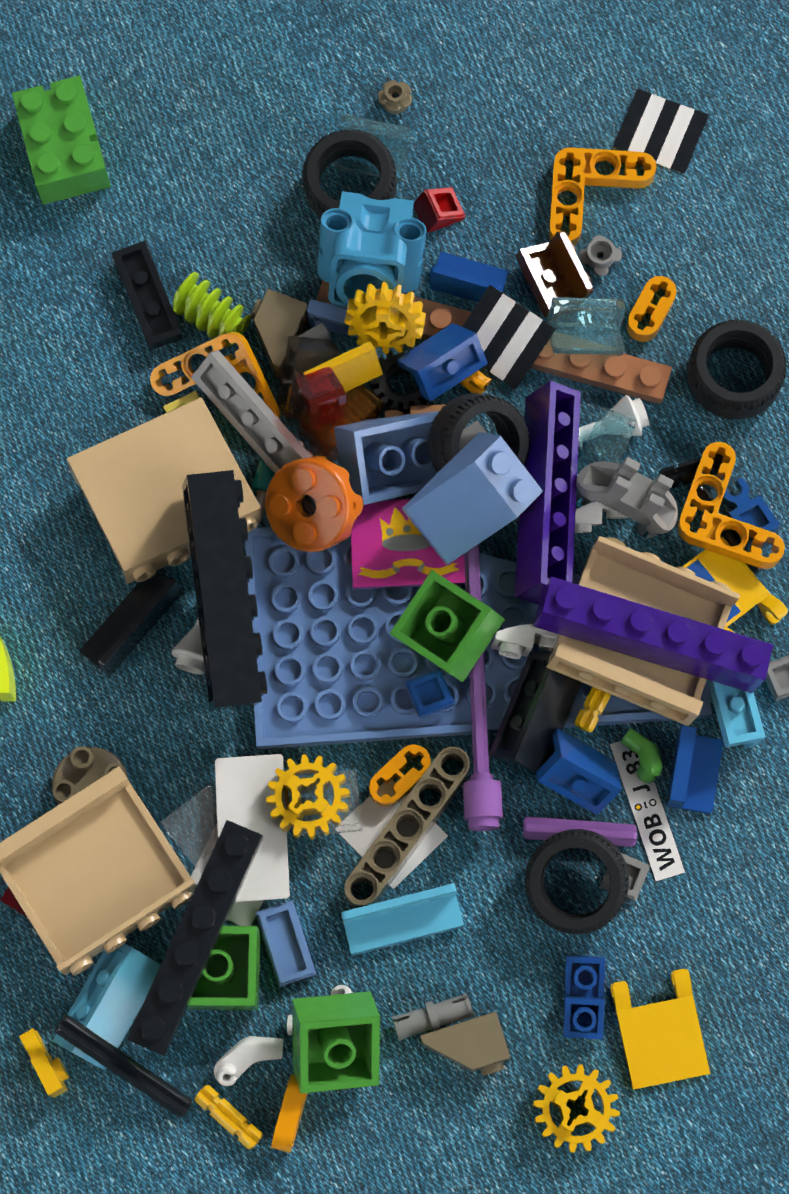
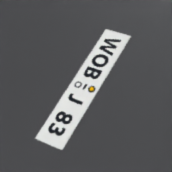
M621 741L610 744L655 880L659 881L685 873L655 782L645 783L637 777L636 771L639 769L640 764L636 753L622 745Z

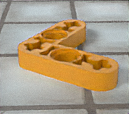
M572 147L560 150L555 155L553 165L549 226L550 240H552L557 232L561 231L563 216H570V233L568 238L574 246L579 242L582 232L585 185L645 188L653 182L657 166L654 158L648 153ZM568 160L573 161L572 180H565V164ZM600 161H607L614 166V171L609 175H601L595 170V165ZM621 163H625L624 176L619 175ZM636 165H643V170L645 171L643 176L637 175ZM563 191H571L577 196V201L572 205H563L559 202L557 196Z
M229 332L220 335L158 365L151 373L150 382L155 392L163 396L174 395L196 384L191 378L195 373L191 367V359L195 354H202L207 357L210 352L226 348L228 346L226 340L230 344L237 343L239 349L234 352L236 358L232 354L224 357L239 374L247 372L253 375L256 382L254 391L258 395L262 394V400L280 419V410L248 341L240 333ZM180 369L183 370L185 375L172 381L173 388L170 384L164 385L161 378L165 376L164 370L167 374Z
M725 442L711 443L702 454L677 528L679 536L683 541L758 568L770 569L775 567L780 562L785 550L784 542L779 535L718 513L735 465L736 455L733 448ZM716 454L723 455L724 463L720 465L717 476L711 475L710 471L714 462L712 458H715ZM701 485H710L716 490L717 497L712 501H704L698 497L696 489ZM698 509L704 511L700 522V527L702 528H699L697 533L690 531V524L688 523H692ZM728 529L734 530L740 535L741 543L733 547L727 546L721 540V533ZM750 536L754 539L751 543L749 552L744 551V548L746 547L748 538ZM765 543L772 545L771 551L773 553H770L769 557L761 555L762 549L760 548Z

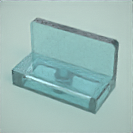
M342 114L338 126L339 132L340 130L355 129L361 130V132L365 131L372 134L373 137H377L390 151L395 163L397 181H401L411 146V128ZM349 156L334 161L336 169L380 177L378 169L371 162L363 158Z
M553 297L547 323L556 328L550 338L553 352L556 354L623 355L625 346L620 333L626 310L623 299Z
M602 406L578 462L577 475L585 466L594 462L620 463L635 428L636 420Z

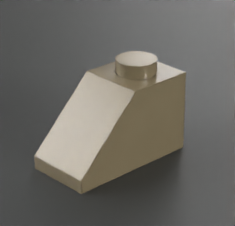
M268 289L264 299L256 301L251 319L254 320L256 334L275 377L283 380L294 355L292 339L303 334L308 323V303Z
M496 1012L420 1035L423 1047L470 1072L480 1070L482 1077L505 1070L503 1062L509 1061L511 1058Z

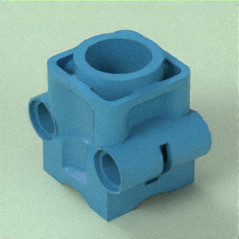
M342 191L339 208L326 210L322 214L317 275L320 279L329 283L328 299L333 305L347 307L349 298L354 299L356 290L360 289L366 293L367 285L370 283L376 289H381L382 282H386L388 289L394 290L397 285H401V293L411 292L418 288L427 231L423 222L412 218L413 200L398 198L376 200L360 193Z

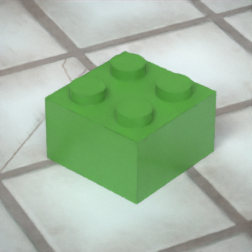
M431 570L389 634L461 682H464L505 619L483 602Z
M257 926L223 927L187 1010H259L260 930Z
M371 991L292 999L293 1071L300 1094L379 1085L380 1014Z

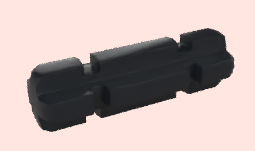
M716 454V457L712 458L714 462L710 474L715 473L717 475L720 465L724 463L723 455ZM701 457L680 463L677 468H674V466L663 468L659 471L658 475L662 474L674 480L671 488L678 487L680 482L683 485L691 483L694 480Z

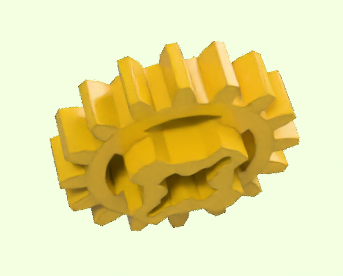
M382 282L381 289H376L370 283L367 285L366 293L357 289L354 299L349 298L345 316V324L349 325L348 334L358 335L356 342L358 345L370 341L375 349L382 347L384 354H388L389 349L393 347L398 353L403 352L404 344L412 348L415 346L416 338L421 339L426 318V313L422 312V301L413 302L415 293L412 291L405 295L402 294L401 285H397L394 290L388 289L386 282Z
M306 754L302 755L301 764L298 765L291 758L288 759L289 769L286 772L279 768L275 770L279 781L268 782V788L275 792V795L266 797V802L268 805L277 806L270 812L272 819L283 818L279 826L283 832L290 826L294 827V838H299L302 831H307L310 840H314L315 830L321 829L326 836L329 835L328 824L332 822L340 826L342 821L337 815L338 812H348L349 806L341 801V799L350 797L349 789L340 788L346 782L345 775L334 776L337 769L336 764L333 762L326 768L323 767V758L319 755L314 763H309ZM304 773H314L312 778L300 779L297 777ZM329 784H331L334 790L332 806L324 798V793L328 789ZM285 788L292 795V802L288 805L287 810L283 805ZM314 790L316 801L312 803L307 800L302 804L300 793L304 791L309 794ZM317 815L320 817L314 821H301L305 816Z
M579 1064L577 1066L575 1074H571L565 1065L561 1067L562 1077L559 1079L553 1073L547 1075L551 1084L550 1087L538 1086L537 1090L544 1095L543 1100L533 1101L534 1107L542 1109V1114L534 1118L535 1123L545 1122L547 1128L541 1134L543 1138L551 1134L556 1137L553 1147L559 1148L563 1142H567L569 1153H575L577 1144L582 1143L584 1150L588 1152L591 1151L592 1139H595L601 1145L606 1142L602 1134L603 1130L608 1132L615 1131L616 1128L609 1122L610 1117L620 1116V1111L612 1109L610 1103L619 1097L618 1094H607L606 1089L610 1086L611 1081L608 1079L600 1084L596 1080L599 1073L597 1069L587 1076L584 1075L583 1065ZM568 1082H582L578 1090L565 1093L557 1089ZM594 1090L601 1099L602 1114L594 1109L591 1099ZM585 1092L582 1100V1109L586 1111V1115H578L568 1126L567 1122L570 1118L571 1109L566 1106L567 1101L573 1103ZM550 1103L559 1110L561 1122L558 1127L551 1118ZM582 1124L595 1128L591 1133L583 1136L571 1135L575 1127Z

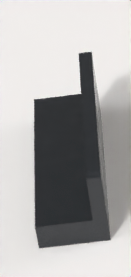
M157 570L153 577L139 582L79 650L81 655L110 677L182 594L178 582L172 577L168 580Z
M530 651L488 755L498 761L519 764L536 775V771L555 751L552 734L557 729L563 731L582 682L547 668L551 656L550 653Z

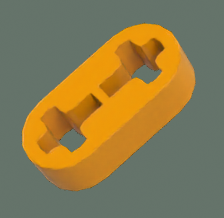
M655 276L649 279L632 308L627 322V332L635 341L648 342L654 339L670 312L677 291L674 282L668 277ZM660 288L666 291L665 297L662 296L657 306L652 304L654 292L659 291ZM646 313L651 314L649 326H646L644 330L637 328L638 321L641 322Z
M407 745L386 763L370 780L369 791L374 803L382 807H392L399 803L414 788L430 766L431 759L428 751L420 745ZM410 755L416 758L420 755L422 757V769L418 771L412 768L403 775L401 771L407 766L405 757ZM397 777L399 781L393 786L395 795L390 797L385 794L380 797L378 795L380 791L378 783L383 781L388 784Z
M295 1074L290 1075L271 1148L287 1153L292 1151L308 1093L300 1094Z

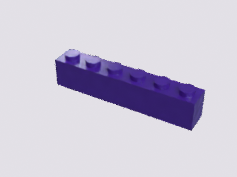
M549 381L525 398L524 420L528 428V438L530 441H528V457L525 459L526 463L523 466L543 492L519 515L515 598L537 605L539 604L541 592L551 577L573 582L581 392L553 381Z
M554 577L550 578L541 592L533 627L749 693H753L766 680L773 644Z

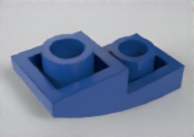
M566 954L563 1037L603 1039L605 956Z

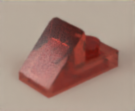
M325 367L297 378V384L306 404L307 417L312 430L347 417L346 393L331 367Z

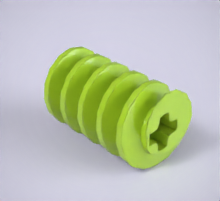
M191 273L176 290L173 299L174 312L177 315H184L188 323H195L199 331H207L210 339L229 332H237L243 335L251 322V314L242 318L241 315L244 311L242 304L237 305L231 310L232 297L227 296L220 302L219 298L222 290L215 288L210 294L207 293L210 288V281L204 280L199 285H196L199 273ZM226 340V341H227V344H228V346H227L226 348L231 347L232 345H234V344H230V343L228 342V340Z

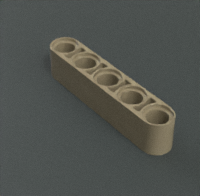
M447 747L438 753L345 882L344 891L348 903L353 908L378 903L463 786L469 775L470 760L462 749ZM449 759H455L462 764L463 770L457 775H448L443 771L442 764ZM428 789L437 791L441 797L440 802L434 806L424 805L419 799L423 791ZM404 820H411L418 825L419 829L414 836L404 837L397 831L398 824ZM381 851H389L395 855L396 861L394 865L386 869L378 867L374 862V858ZM356 883H369L373 887L372 895L365 900L356 899L351 894V890Z

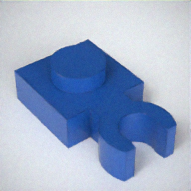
M738 478L735 483L740 491L739 495L733 496L728 493L727 489L725 490L722 502L726 506L734 508V510L728 513V517L771 532L779 530V522L761 495L752 500L749 498V486L743 478ZM749 536L746 547L751 546L753 537Z

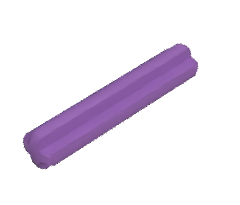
M532 816L525 817L523 823V837L530 840L545 841L554 834L570 829H585L596 832L606 837L615 846L634 847L637 839V828L634 824Z

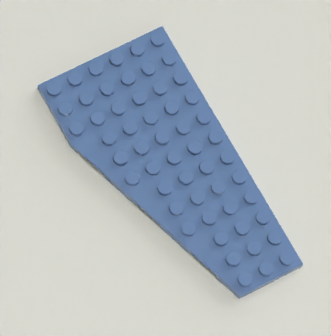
M271 527L255 528L248 533V541H245L246 556L251 557L253 579H249L248 593L249 595L255 594L258 617H254L252 621L253 633H260L262 641V656L257 658L258 672L265 671L267 681V694L261 696V703L254 705L257 749L472 735L470 675L468 674L464 682H461L389 634L420 587L353 590L351 534L346 540L326 550L304 552L286 545L276 536ZM479 553L481 602L505 619L498 631L518 625L533 624L538 605L515 598L516 562ZM573 574L572 583L578 584L580 575ZM456 585L466 591V585ZM491 640L484 650L487 733H497L528 656H521L519 659L504 657L499 654V650L491 649ZM533 644L531 649L534 652L549 653L539 649L537 644ZM440 668L455 705L419 719L406 689L405 682ZM707 680L700 698L703 701V705L696 719L710 718L712 715ZM581 683L564 728L577 727L575 726V719L580 710L584 709L583 704L592 686ZM611 695L603 713L597 716L599 720L596 726L673 720Z

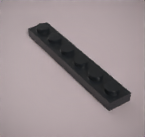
M226 820L127 1038L128 1041L164 1057L166 1056L264 838L263 835Z

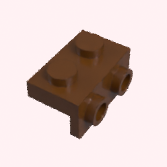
M565 231L557 232L550 242L522 248L515 255L544 318L580 309L593 293L591 279L584 271L578 259L575 246L570 242Z

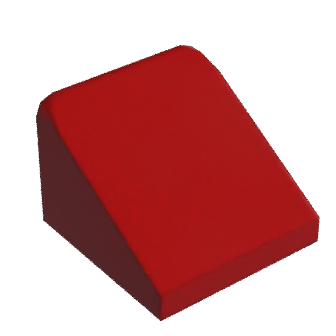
M452 187L424 190L413 205L419 220L426 226V233L434 232L464 220L466 217Z

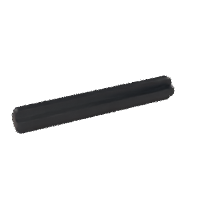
M64 1015L57 1023L54 1030L56 1034L178 1117H182L190 1108L191 1098L71 1016Z

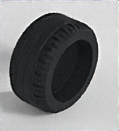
M355 129L340 130V132L334 131L329 133L328 136L325 135L310 149L303 165L302 180L307 201L320 218L326 210L339 208L340 201L329 197L321 189L320 178L324 170L332 162L343 157L354 156L363 158L371 162L380 173L379 183L367 197L376 200L394 198L397 188L395 163L388 148L377 137H373L372 134L365 131L361 132V130Z
M735 319L717 323L698 338L692 349L687 367V380L691 393L704 409L712 412L717 417L721 416L723 419L743 420L754 417L770 407L780 392L787 370L784 350L781 344H779L778 339L767 328H762L760 324L742 319L740 321ZM734 347L747 350L754 354L762 363L766 372V382L761 387L750 392L737 393L728 391L719 386L710 376L706 365L707 358L714 352L724 348Z
M472 393L461 395L446 403V406H443L438 412V416H435L428 435L430 437L428 440V449L430 451L428 453L437 473L459 452L461 434L467 423L473 417L483 412L493 421L497 435L504 439L520 462L525 465V459H527V453H529L528 441H530L528 438V428L525 425L526 422L523 416L508 401L500 397Z
M585 829L565 830L549 837L532 854L525 872V892L532 910L545 924L563 933L586 934L607 925L622 908L629 888L628 868L619 849L606 837ZM582 848L589 850L602 859L610 875L609 893L605 901L594 911L586 914L568 913L557 907L546 892L544 874L547 865L556 854L566 849Z

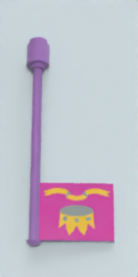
M411 499L383 500L363 505L362 512L356 518L351 530L353 590L421 587L431 570L455 585H466V592L481 601L479 544L450 564H445L403 512L402 508ZM483 652L469 673L474 774L470 775V781L463 783L464 820L468 822L469 830L471 831L497 830L500 828L499 820L503 819L501 781L493 780V774H489Z

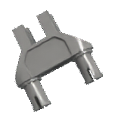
M629 457L625 458L621 463L594 462L585 466L579 472L576 478V502L583 498L580 504L585 505L596 500L637 522V530L640 535L643 536L645 532H648L645 538H653L658 534L667 533L675 526L678 518V508L674 497L669 492L674 480L662 474L654 480L639 474L637 471L641 463Z

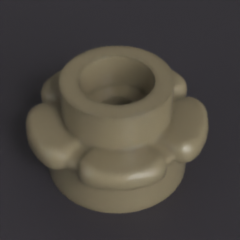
M395 80L383 84V89L378 93V101L384 110L391 114L404 112L412 102L409 85L405 82L398 83ZM393 94L399 95L397 98L392 97Z

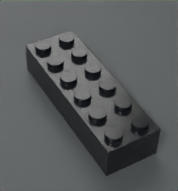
M233 470L187 475L182 489L209 710L254 706L262 702L261 696L267 694V681L265 671L258 672L257 658L262 656V641L260 633H253L252 621L254 617H258L255 594L249 595L247 583H249V579H253L251 557L244 556L243 545H245V541H248V528L246 518H239L238 512L240 503H243L241 480H234Z

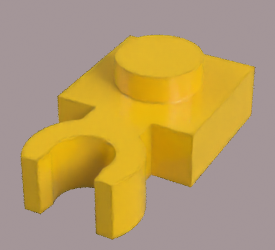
M32 1028L20 1035L22 1044L31 1058L30 1061L48 1096L55 1098L68 1091L64 1080L68 1079L69 1075L60 1058L52 1059L51 1055L48 1054L39 1032Z

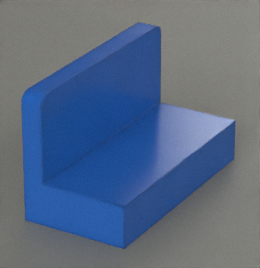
M440 252L437 264L432 266L430 272V289L479 302L489 285L504 293L509 271Z
M454 323L397 359L399 367L413 373L422 397L430 402L488 364L477 334Z
M682 725L677 734L666 807L710 814L713 811L723 741L721 739L696 735L697 728Z
M557 729L552 734L555 752L536 771L537 782L598 815L621 791L616 762L564 731Z

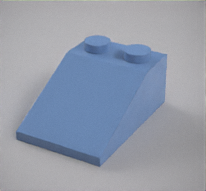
M439 411L365 420L334 427L339 466L348 471L351 488L362 497L363 505L417 493L437 474L428 453L430 451L428 449V440L430 438L428 435L432 422L435 420V416H438Z
M479 432L402 510L444 563L450 564L516 519L543 490L500 435Z

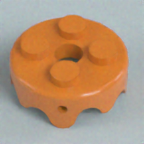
M325 456L297 459L280 468L271 479L265 498L266 516L276 536L286 545L304 552L326 550L346 540L351 534L356 518L363 509V499L352 490L348 471L328 461ZM306 495L311 496L316 503V510L312 516L305 513L302 507V500Z

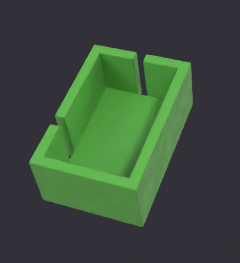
M80 75L50 83V90L44 91L43 85L12 93L36 188L43 205L111 187Z

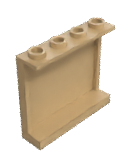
M202 397L67 458L70 472L76 484H79L123 571L127 584L133 581L143 582L156 574V570L169 564L170 566L180 565L190 558L182 489L187 475L233 470L234 480H241L243 488V503H240V508H238L239 518H246L248 533L254 530L258 523L262 521L261 507Z
M602 536L598 537L590 549L577 584L721 629L725 628L731 608L740 597V594L731 591L730 587L722 582L707 581L696 576L688 568L671 566L662 562L658 556L652 553H640L626 547L622 541L616 538H604ZM558 635L547 664V668L686 726H689L699 716L703 701L700 698L707 679L566 636Z
M120 766L0 842V874L58 965L56 967L64 975L71 972L75 976L85 971L94 963L91 958L103 950L107 954L117 950L127 942L125 936L135 929L139 928L142 932L152 927L161 919L158 914L170 906L174 910L184 906L191 900L192 892L196 889L195 882Z

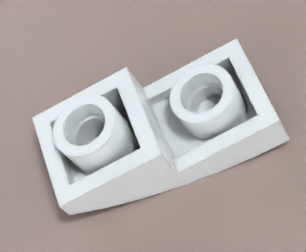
M595 501L576 509L575 533H592V526L602 524V512H606V518L626 519L628 517Z
M533 624L518 625L497 631L492 640L491 649L499 650L500 655L512 659H519L521 656L527 657L533 648V644L539 645V649L545 652L552 653L559 634L533 627Z

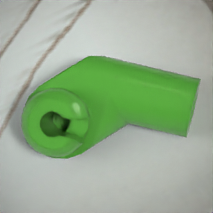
M630 728L622 739L621 744L638 755L640 767L636 771L637 777L645 783H652L655 781L656 776L661 775L663 769L659 748L655 743Z

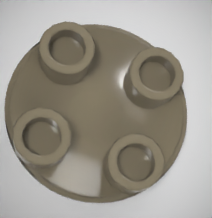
M84 746L75 748L59 763L53 775L52 792L57 805L120 766L128 778L123 763L114 754L101 748Z

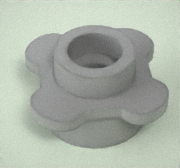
M601 235L595 236L588 244L587 249H582L579 253L580 262L591 266L597 276L607 275L609 267L613 263L619 262L622 258L621 250L615 248L609 239ZM601 253L604 257L598 258L597 254Z

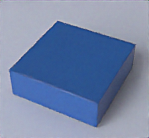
M440 668L405 682L406 689L419 719L455 705Z

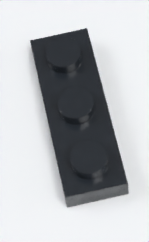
M146 241L112 252L114 262L149 350L151 351L183 339L181 329Z

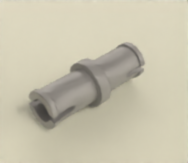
M463 993V995L435 1004L432 1001L425 1002V1007L398 1016L394 1015L392 1020L398 1039L401 1041L404 1038L429 1030H439L442 1026L463 1019L473 1018L474 1014L467 993Z

